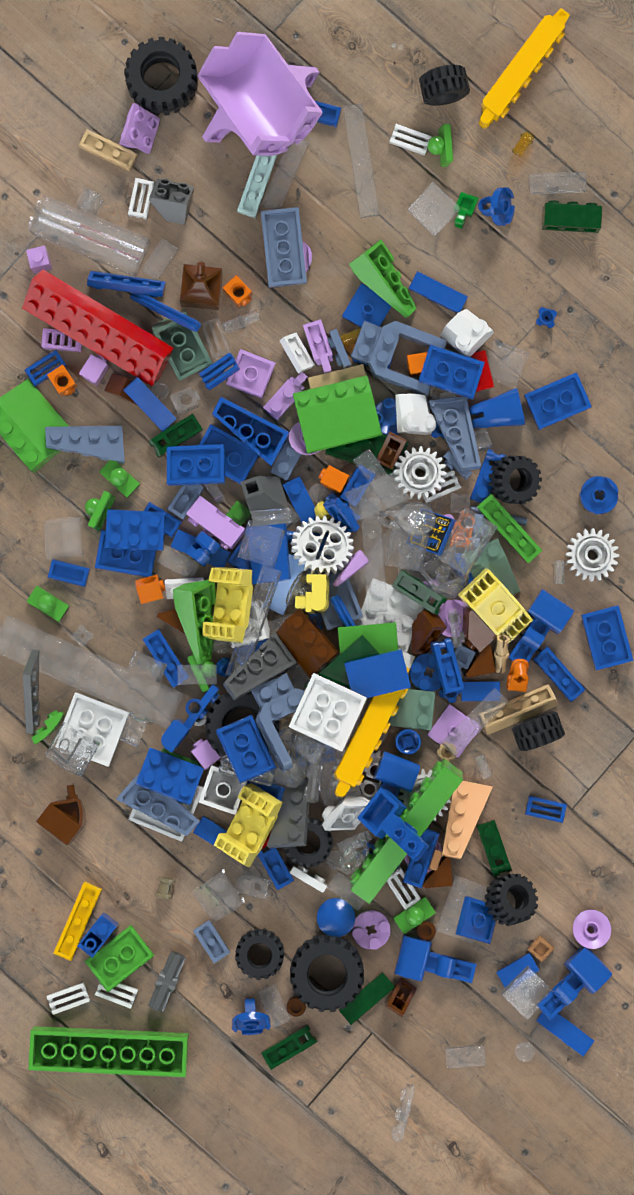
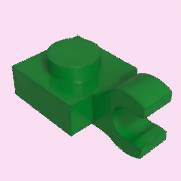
M463 192L460 193L454 208V212L458 213L454 222L456 223L455 227L462 229L466 216L472 218L479 202L478 197Z

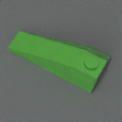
M379 240L356 257L349 265L359 280L407 318L417 308L408 289L400 281L402 276L400 271L396 272L392 262L395 260L383 241Z
M209 580L185 583L173 589L175 609L197 665L212 659L213 640L203 636V622H213L212 608L213 604L215 605L216 599L215 582H210Z

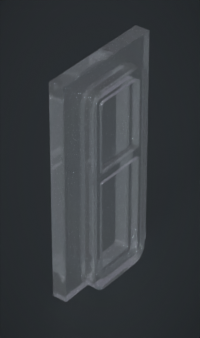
M398 471L345 493L356 521L410 499Z

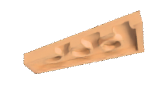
M462 781L452 794L442 856L456 859L462 858L493 788L492 786Z

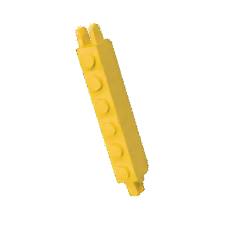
M560 8L553 16H544L487 93L481 105L483 112L479 121L481 128L489 127L493 120L498 122L500 117L505 118L510 110L508 108L512 102L516 103L521 95L519 93L523 87L526 89L532 81L531 75L534 72L536 74L543 66V63H541L545 57L548 59L554 51V48H552L556 42L559 44L564 38L565 24L570 16L564 9Z
M408 689L372 697L334 772L335 779L339 781L334 791L337 797H344L350 787L354 788L356 785L359 786L364 778L362 772L365 767L369 768L373 760L370 756L373 750H378L382 742L379 738L382 732L386 734L391 724L388 720L391 715L395 716L399 709L397 703L400 698L403 699Z

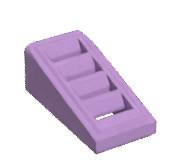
M43 328L41 345L43 349L81 352L82 344L77 341L75 347H72V338L69 336L68 344L64 346L65 336L67 335L57 329ZM49 335H52V344H48ZM57 336H60V345H56Z
M361 550L352 555L348 564L339 573L333 583L335 587L369 563V560Z

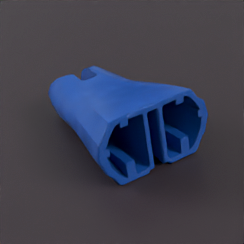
M517 388L469 407L470 416L484 414L482 418L479 417L471 420L473 428L525 425Z

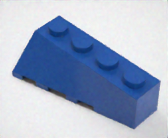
M220 397L212 413L214 418L222 422L270 466L277 459L289 437L288 431L223 397Z

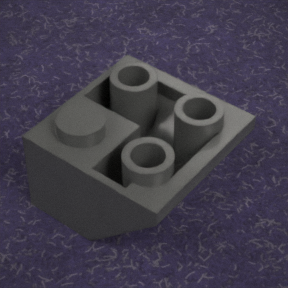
M157 179L149 196V201L166 221L185 225L194 186L187 183L171 182L168 179Z
M257 476L240 482L254 524L290 512L279 477Z

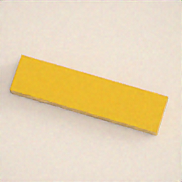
M84 881L53 954L72 961L102 888Z

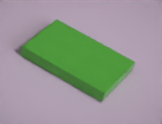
M396 622L338 627L340 653L362 634L380 654L398 650Z
M130 925L99 949L93 958L89 957L84 962L106 991L109 992L155 955L133 926Z

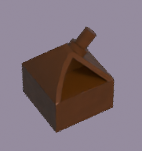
M198 262L197 265L184 264L180 295L181 307L219 310L223 278L222 268L205 266L203 262Z
M67 785L68 796H66V800L51 802L36 821L66 845L72 843L86 825L85 809L82 801L78 798V794H75L74 785Z

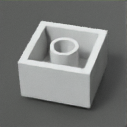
M211 765L199 803L236 815L241 801L237 797L247 782L240 784L235 772Z

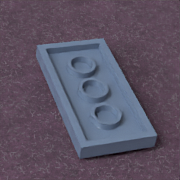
M299 207L261 211L269 288L307 284Z
M322 551L317 553L316 560H319ZM329 555L324 556L328 560L332 559ZM310 568L305 571L306 575L311 574ZM338 568L336 574L330 571L328 575L330 577L329 607L325 612H321L328 631L343 626L330 601L336 595H340L353 621L364 617L350 579L348 578L337 587L333 585L341 572Z

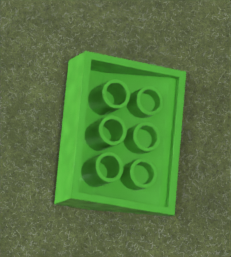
M367 375L293 393L307 453L382 435Z
M27 379L0 397V435L33 473H36L60 452L59 450L46 448L45 427H68V424L31 381Z

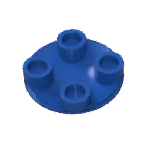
M388 397L375 406L381 432L387 436L389 432L398 435L400 433H397L396 399Z
M332 898L325 901L318 909L317 923L326 935L341 937L352 930L355 923V912L346 900Z

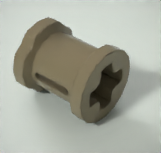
M159 876L160 884L156 897L172 899V887L176 879Z

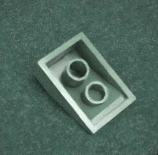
M185 309L179 311L189 316ZM168 318L151 326L158 339L174 348L169 358V363L179 381L213 364L197 332Z
M498 538L462 555L474 579L486 568L494 574L512 595L521 592Z
M408 689L403 699L400 698L397 703L399 706L395 716L391 715L388 720L391 723L390 726L431 731L435 692Z

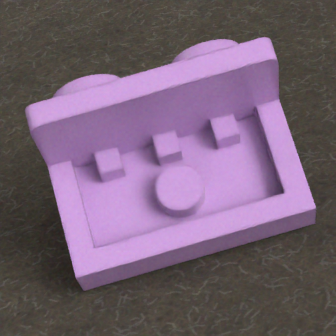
M132 103L119 145L125 148H137L146 154H150L160 118L138 104Z

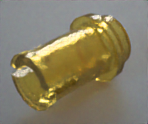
M528 132L520 134L521 138L512 149V152L515 155L518 154V157H522L528 146L533 144L534 137Z
M360 327L348 333H342L340 339L343 346L349 347V344L357 341L361 330Z

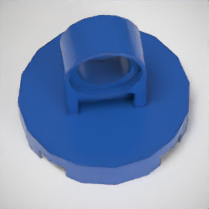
M508 187L497 188L492 196L484 197L479 201L478 208L484 216H491L494 224L497 226H506V224L511 223L514 216L515 205H511V198L514 199V195ZM491 203V207L484 210V206Z
M255 998L245 999V1013L238 1014L232 1018V1030L236 1033L237 1030H240L242 1035L261 1034L263 1029L269 1030L271 1027L270 1017L264 1013L256 1012Z

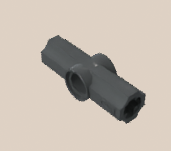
M171 951L165 967L161 970L156 981V988L148 1004L152 1009L164 1011L169 997L179 980L178 976L186 960L184 955Z

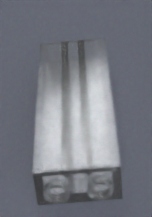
M43 195L42 199L37 201L35 216H32L28 223L29 231L32 235L131 276H137L150 245L149 238L46 195Z

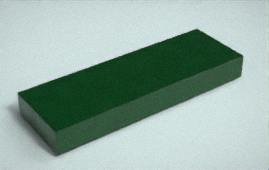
M382 971L361 989L352 1003H348L347 1007L344 1009L339 1008L338 1010L352 1025L393 990L395 986Z

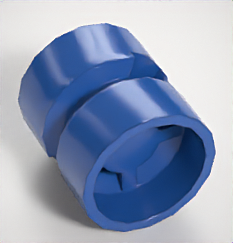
M201 531L195 538L196 543L191 544L185 553L205 567L211 560L210 555L215 554L221 545Z
M403 729L397 733L395 745L400 752L413 754L420 748L421 739L417 732L411 729Z

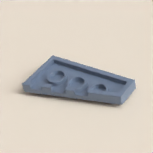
M455 397L430 400L428 405L460 470L480 469L481 462L467 398Z
M122 426L45 427L46 448L69 453L75 452L83 456L98 457L106 461H117L120 464L125 462Z
M139 773L116 798V800L125 803L185 836L200 822L177 800L135 785Z

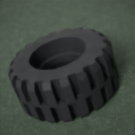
M158 37L159 40L149 38L148 43L144 44L143 41L139 43V49H133L130 52L131 58L126 60L124 75L129 94L136 104L142 106L147 111L151 110L154 115L159 116V112H163L164 116H167L173 110L177 113L180 111L181 106L187 107L189 105L188 100H193L195 96V90L198 87V73L195 60L192 58L191 52L186 50L182 43L176 44L175 39L169 38L166 41L164 37ZM169 63L175 66L179 71V79L176 84L162 91L149 88L144 82V75L152 65Z
M251 691L236 700H233L229 693L220 696L212 704L207 714L205 723L207 739L211 747L222 758L228 759L216 734V730L225 726L228 714L237 708H248L258 714L260 707ZM277 721L273 725L279 734V721Z
M324 934V936L316 935L310 940L307 939L296 950L291 961L290 981L295 995H298L302 1003H306L311 1009H319V1012H324L325 1010L335 1012L338 1008L344 1009L348 1003H352L356 999L355 997L360 993L362 983H364V967L358 950L351 945V942L337 936ZM321 955H333L340 959L345 967L344 981L334 990H320L310 981L309 967Z

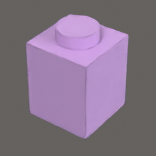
M45 245L26 250L30 268L34 274L42 270L52 269L49 253Z
M91 354L81 369L80 376L98 387L109 369L108 364H106L107 360L98 354L96 357Z
M201 738L192 745L195 749L191 752L205 770L221 758L211 747L208 739L203 741Z

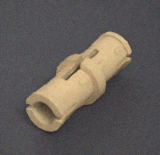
M501 635L497 636V646L494 651L495 671L497 673H500V668H502V673L506 671V662L509 658V637L503 635V640H501Z

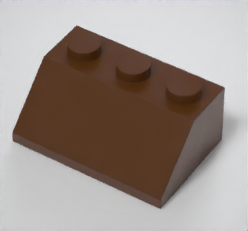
M299 608L284 621L276 632L310 679L313 673H319L340 654L304 609Z

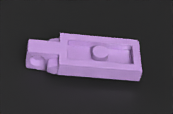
M321 319L303 325L317 366L322 365L324 374L332 372L329 362L333 361V354Z
M301 372L296 379L293 377L288 379L263 409L278 421L294 403L293 393L301 392L305 389L302 384L308 379V376Z

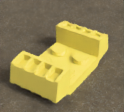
M227 567L211 568L209 581L218 584L213 622H203V636L212 640L243 643L245 630L249 624L253 594L252 570Z
M485 568L458 594L461 600L471 607L494 632L496 639L497 636L501 635V640H503V635L509 637L510 643L533 621L522 605L489 569Z
M253 783L243 786L237 797L242 800V803L227 832L219 833L214 844L215 847L247 867L251 866L255 857L261 851L278 818V812L283 803Z

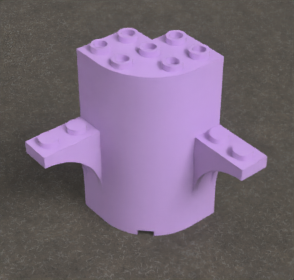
M237 32L229 47L214 46L197 75L219 107L202 136L205 142L220 143L228 133L233 131L242 139L252 155L272 156L288 151V146L293 143L299 144L311 132L323 113L306 88L312 86L320 72L316 67L288 65L266 34Z

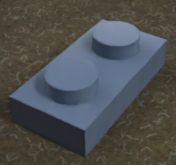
M337 329L330 331V337L327 339L330 348H335L337 353L334 356L337 365H342L343 369L351 367Z
M287 439L270 471L271 474L285 481H288L302 455L291 447L289 439Z
M200 484L183 485L167 509L184 520L187 516L186 513L205 488Z
M210 919L193 930L213 963H216L230 953V950Z

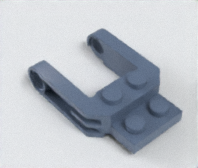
M364 321L350 358L368 364L374 378L411 392L428 396L431 386L392 371L387 366L391 362L399 337L425 347L433 345L445 349L447 341L397 321L383 327Z
M287 673L251 691L260 707L255 723L282 772L293 768V764L273 723L294 714L305 692L300 689H294ZM320 742L323 748L325 749L324 751H328L333 748L325 743Z

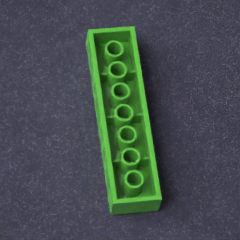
M444 758L441 762L437 761L435 763L431 776H426L423 779L419 792H414L411 795L407 808L400 816L403 821L409 823L417 830L419 836L424 833L463 781V772ZM387 834L383 839L379 838L377 840L373 853H368L362 861L361 869L356 868L351 875L350 883L352 884L350 890L369 904L407 855Z
M34 1026L30 1031L28 1070L186 1077L189 1033Z

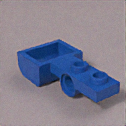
M541 589L527 610L533 621L521 636L508 659L511 661L525 659L529 662L535 651L544 641L549 630L559 634L574 610L544 589Z
M213 684L201 700H189L185 707L186 712L189 714L188 719L185 722L181 719L174 720L162 735V745L171 753L178 748L198 718H204L208 712L206 707L209 703H214L220 696L217 693L219 691L217 686ZM192 702L199 703L200 710L198 713H193L190 710Z
M383 751L373 778L381 781V788L388 790L398 797L400 789L411 793L420 770V765Z
M380 787L357 819L376 837L383 839L387 834L414 861H418L429 845L417 834L418 832L413 826L400 818L407 807L391 792Z
M403 935L394 974L422 981L424 972L427 971L444 978H453L472 983L477 963L431 952V941Z
M581 946L564 963L570 972L536 1005L549 1020H552L565 1006L572 1003L584 987L589 993L594 994L612 976V972L591 949Z

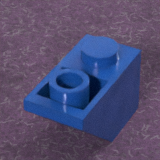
M103 912L77 946L93 958L119 923Z

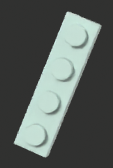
M256 155L237 213L256 218L277 155Z

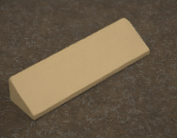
M549 684L481 712L478 715L487 735H490L556 707L557 699Z

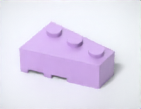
M201 496L186 513L191 524L195 527L198 524L203 527V532L211 538L214 536L220 540L218 544L225 550L228 548L233 550L246 534L245 528L236 524L230 517L223 514Z

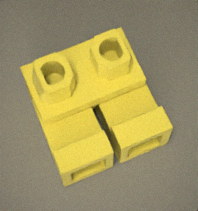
M307 574V583L312 585V592H306V596H295V608L304 609L309 614H315V611L325 612L329 607L330 577L326 574Z

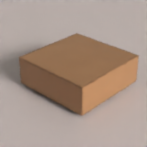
M434 849L429 869L437 870L442 856L440 850Z
M540 935L527 948L541 963L555 949Z

